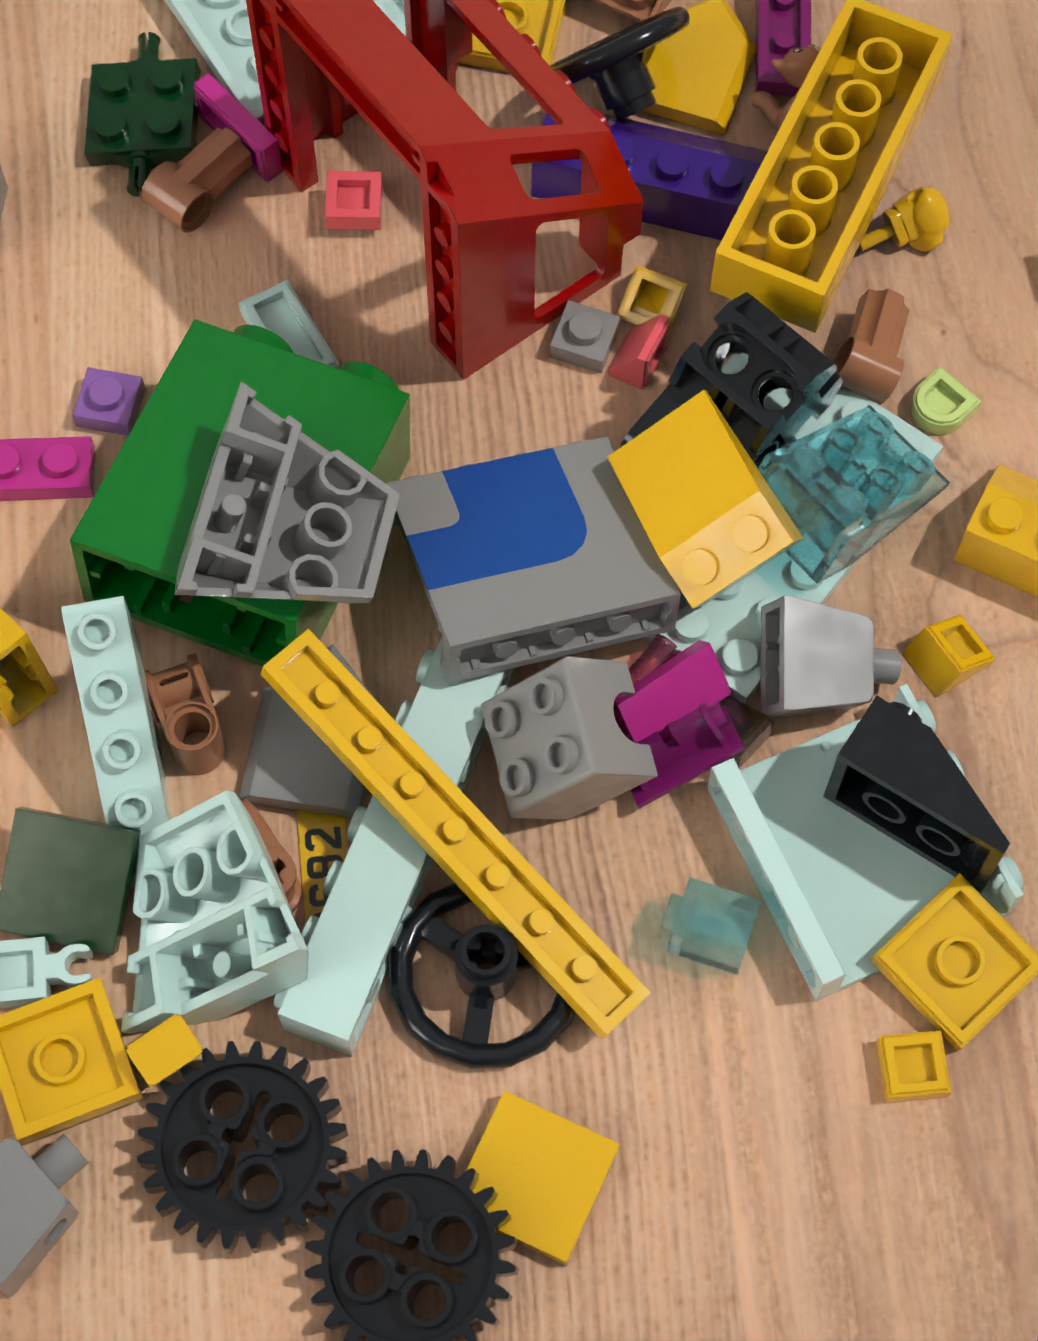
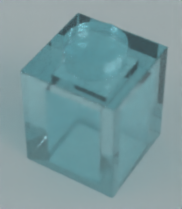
M689 877L683 896L671 894L662 920L661 929L671 932L667 952L738 975L761 900Z

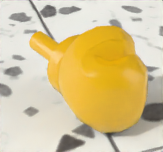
M930 186L919 187L910 191L892 204V208L883 211L882 215L885 225L864 235L858 247L861 251H864L891 237L898 247L909 244L912 248L921 252L935 249L944 241L943 233L951 223L950 210L944 196L940 191Z

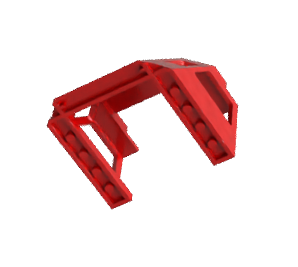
M246 0L265 126L278 139L283 172L302 193L319 182L314 140L328 131L334 138L344 133L343 122L357 113L366 120L421 182L430 342L463 380L561 316L568 300L580 303L621 276L624 245L641 234L644 206L642 195L632 179L604 115L596 108L590 109L578 97L570 79L562 71H554L541 57L540 51L533 39L525 33L520 34L508 22L502 7L496 0H404L406 36L373 0ZM472 33L554 120L556 125L493 129L488 127L456 92L457 61L473 52ZM578 159L582 162L581 194L531 199L525 193L512 165ZM580 218L579 245L597 264V267L535 309L536 230L545 222Z

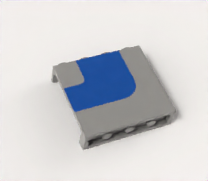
M608 436L587 441H575L567 445L530 453L522 452L511 457L478 464H465L454 469L421 476H409L402 480L386 483L400 493L392 526L399 525L442 633L440 665L447 683L675 630L681 598L680 589L660 560L607 458L615 452Z

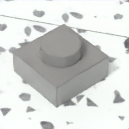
M568 300L550 343L549 357L602 373L619 332L621 316Z

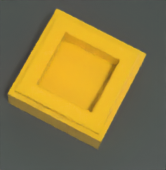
M941 1030L878 1037L876 1046L885 1103L946 1098L951 1094Z

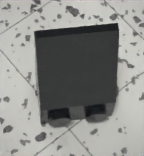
M876 695L838 753L823 797L954 877L960 873L981 893L1007 851L1010 842L932 728L922 723L920 716L907 705L900 702L889 703Z

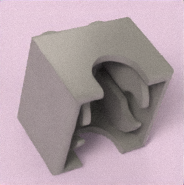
M566 656L481 704L485 717V727L489 733L499 772L500 786L504 792L511 818L570 820L658 776L650 745L637 744L628 739L620 730L614 716L613 706L615 698L617 696L632 697L635 695L627 662Z

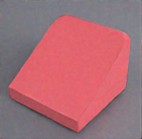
M660 314L632 328L625 336L608 367V374L639 389L646 387L668 346L669 317Z

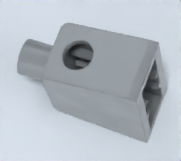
M785 595L761 607L760 718L771 719L849 710L872 701L874 683L894 685L898 681L901 672L900 654L896 649L874 648V624L868 616Z
M65 1134L61 1135L34 1160L13 1136L0 1142V1291L9 1298L19 1290L79 1214L59 1189L89 1162Z

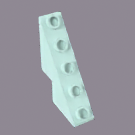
M124 596L62 606V616L106 824L140 830V835L172 818L159 732L150 710L141 644ZM139 844L130 889L135 888Z

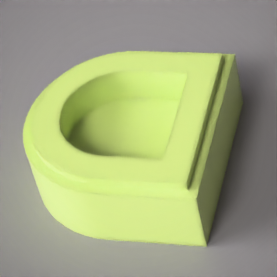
M939 366L916 388L910 411L914 422L925 432L934 435H947L955 432L979 410L982 401Z

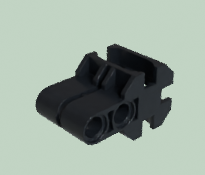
M745 292L728 302L716 315L714 320L718 328L701 347L693 342L682 354L670 377V384L629 430L620 447L702 390H706L761 473L764 468L768 469L790 452L798 442L794 435L811 416L818 420L831 405L843 383L841 376L836 373V364L752 295ZM745 353L749 355L747 365L739 373L725 374L721 372L722 364L731 354ZM786 388L793 391L791 401L783 409L772 411L764 408L765 399L773 390Z

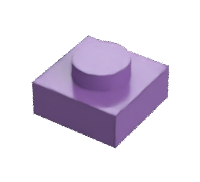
M87 367L73 413L76 427L128 436L134 427L144 394L145 385L141 376Z

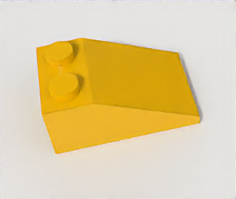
M702 390L607 457L660 560L692 609L707 604L804 539L706 390Z

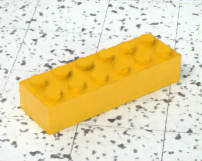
M865 0L845 1L715 252L710 291L732 300L748 292L780 319L811 332H817L943 75L953 38L952 33Z

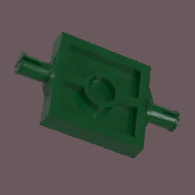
M145 32L139 34L138 54L135 61L92 64L84 154L90 166L116 164L129 168L127 192L136 197H139V191L142 193L143 185L151 173L152 167H156L166 161H181L196 147L198 107L194 83L201 78V70L197 58L159 60L161 38L153 32H148V39Z

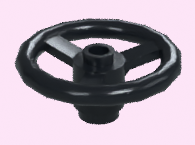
M679 6L663 11L601 39L551 64L550 67L554 71H562L572 84L587 77L594 80L606 109H613L617 121L622 120L657 102L652 92L656 85L645 62L647 49L686 28L690 20L689 13L685 8Z
M453 883L429 894L402 922L403 928L396 945L392 947L388 957L389 995L405 1030L434 1056L470 1069L512 1067L546 1051L572 1023L576 1012L556 993L551 1010L531 1031L505 1043H488L494 1001L503 998L512 990L519 971L533 966L517 950L510 934L502 928L487 924L478 925L462 934L440 919L443 914L467 903H473L456 883ZM421 939L455 962L457 983L461 990L469 996L463 1040L446 1034L427 1017L414 991L413 959ZM484 963L494 965L491 969L478 968L479 965Z

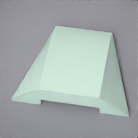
M225 790L140 835L133 913L141 918L138 952L128 956L127 973L136 974L133 1011L132 1013L123 1012L121 1033L132 1034L150 1031L174 1014H180L187 1025L220 1020L307 980L309 950L293 918L266 845L249 812L235 792Z

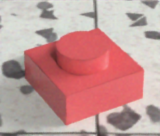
M327 171L326 229L381 230L382 171Z

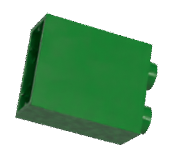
M194 319L72 534L70 544L84 601L90 602L124 596L132 619L263 667L308 628L320 640L338 602L193 596L191 602L187 603L179 600L181 595H175L178 566L202 488L241 381L257 392L256 400L285 420L290 415L302 424L301 432L329 452L341 451L384 483L400 480L410 459V394L400 391L395 381L389 375L372 365L350 361L341 364L337 369L294 354L291 347L281 337L263 327L241 325L231 332Z

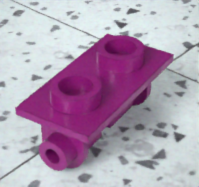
M703 702L699 705L698 709L669 724L668 727L672 735L665 740L662 739L658 732H655L637 742V744L650 745L658 773L657 777L631 789L639 809L710 770L711 767L745 750L724 705L721 706L719 702H716L708 707Z

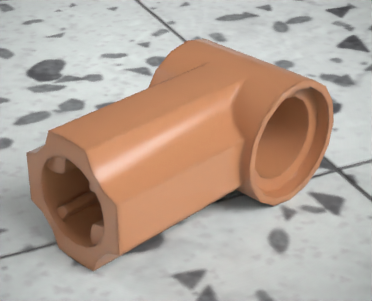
M217 128L178 164L166 161L158 165L149 174L143 185L142 198L144 202L183 232L195 231L208 219L215 205V198L253 164L251 152L242 143L240 137L229 128Z
M868 289L860 297L849 337L842 343L833 359L837 367L836 373L843 380L841 386L869 398L879 405L890 397L903 371L904 362L897 357L910 311L905 306V297L891 289Z

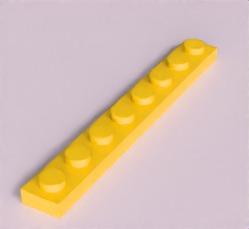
M309 628L262 667L260 675L495 926L502 928L510 934L517 950L601 1040L651 993Z

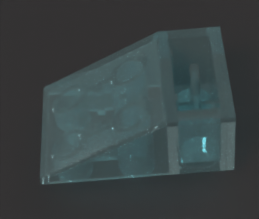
M871 405L767 454L758 467V470L804 538L785 552L816 584L856 562L945 490L950 483L934 467V464L926 455L918 452L894 429L891 421L878 413Z

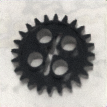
M229 1041L226 1047L225 1060L218 1062L214 1055L205 1048L202 1052L204 1068L196 1071L189 1064H186L180 1068V1072L185 1080L180 1086L165 1080L159 1083L169 1099L166 1105L147 1103L145 1107L149 1115L158 1124L157 1127H145L138 1130L141 1140L154 1146V1149L137 1156V1162L141 1168L157 1170L158 1172L147 1178L143 1182V1186L148 1194L167 1192L159 1200L155 1208L162 1217L180 1210L174 1224V1229L178 1234L182 1236L196 1224L199 1225L197 1242L200 1247L206 1248L212 1242L215 1235L220 1234L223 1249L226 1254H232L239 1237H246L253 1253L256 1254L260 1253L262 1234L269 1232L280 1246L286 1245L285 1225L292 1222L298 1229L306 1233L310 1229L303 1212L308 1207L323 1213L328 1211L327 1203L319 1193L321 1188H341L340 1178L329 1170V1166L348 1163L347 1152L332 1146V1143L346 1138L348 1130L346 1124L328 1122L342 1111L339 1099L320 1101L329 1088L328 1080L323 1076L307 1083L306 1080L311 1066L305 1058L291 1069L287 1068L288 1052L283 1046L274 1053L271 1060L265 1059L260 1041H254L248 1057H240L235 1043ZM235 1092L243 1096L244 1100L241 1109L232 1117L218 1118L211 1114L212 1103L222 1093ZM268 1094L270 1096L269 1102L260 1112L251 1131V1136L257 1149L255 1152L250 1150L243 1151L233 1175L232 1188L226 1199L219 1200L217 1193L228 1179L236 1163V1156L230 1144L233 1140L243 1142L246 1139L253 1121L257 1100L260 1095ZM290 1114L302 1119V1130L292 1140L285 1142L276 1141L269 1136L270 1126L280 1116ZM210 1151L217 1155L215 1169L205 1178L194 1179L185 1175L186 1162L196 1152ZM268 1174L277 1179L276 1191L268 1200L255 1203L244 1198L245 1185L255 1175Z
M421 1149L418 1153L414 1167H408L405 1157L399 1150L393 1151L390 1170L384 1171L373 1157L367 1159L370 1178L363 1182L347 1171L344 1177L351 1192L346 1197L330 1191L325 1194L329 1203L336 1209L333 1216L313 1215L312 1221L322 1230L326 1231L324 1240H313L305 1243L307 1250L322 1256L321 1264L312 1266L304 1271L305 1277L315 1281H324L325 1287L311 1298V1302L316 1306L333 1304L335 1307L325 1320V1327L329 1330H335L348 1324L350 1327L344 1337V1341H364L365 1339L369 1341H455L460 1336L466 1341H480L474 1325L479 1320L497 1327L500 1322L488 1307L492 1300L511 1302L512 1296L503 1287L499 1286L498 1283L500 1277L517 1275L519 1269L516 1265L502 1260L501 1253L516 1248L518 1240L512 1236L498 1235L497 1230L506 1225L512 1218L507 1210L488 1212L487 1209L498 1196L494 1188L491 1186L474 1194L473 1190L479 1177L476 1170L470 1168L458 1179L454 1178L456 1161L449 1155L441 1161L437 1170L432 1169L430 1154L425 1149ZM394 1199L406 1200L410 1207V1216L406 1225L398 1231H383L379 1224V1214L384 1204ZM455 1222L468 1225L471 1239L467 1249L460 1255L452 1257L443 1255L438 1246L439 1235L443 1228ZM367 1233L406 1251H412L416 1243L420 1242L418 1250L429 1260L464 1272L466 1280L462 1284H457L418 1266H412L407 1275H404L405 1266L393 1256L360 1245L358 1238L361 1234ZM367 1261H380L385 1272L384 1283L378 1291L371 1295H359L354 1286L355 1272L359 1266ZM431 1284L440 1285L445 1291V1308L435 1319L420 1320L415 1314L413 1306L416 1294L424 1286Z

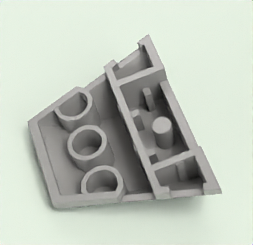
M241 381L202 488L178 566L175 595L370 603L376 589L400 493L341 451L329 452L301 432L302 424L288 415L284 420L256 400L257 392Z

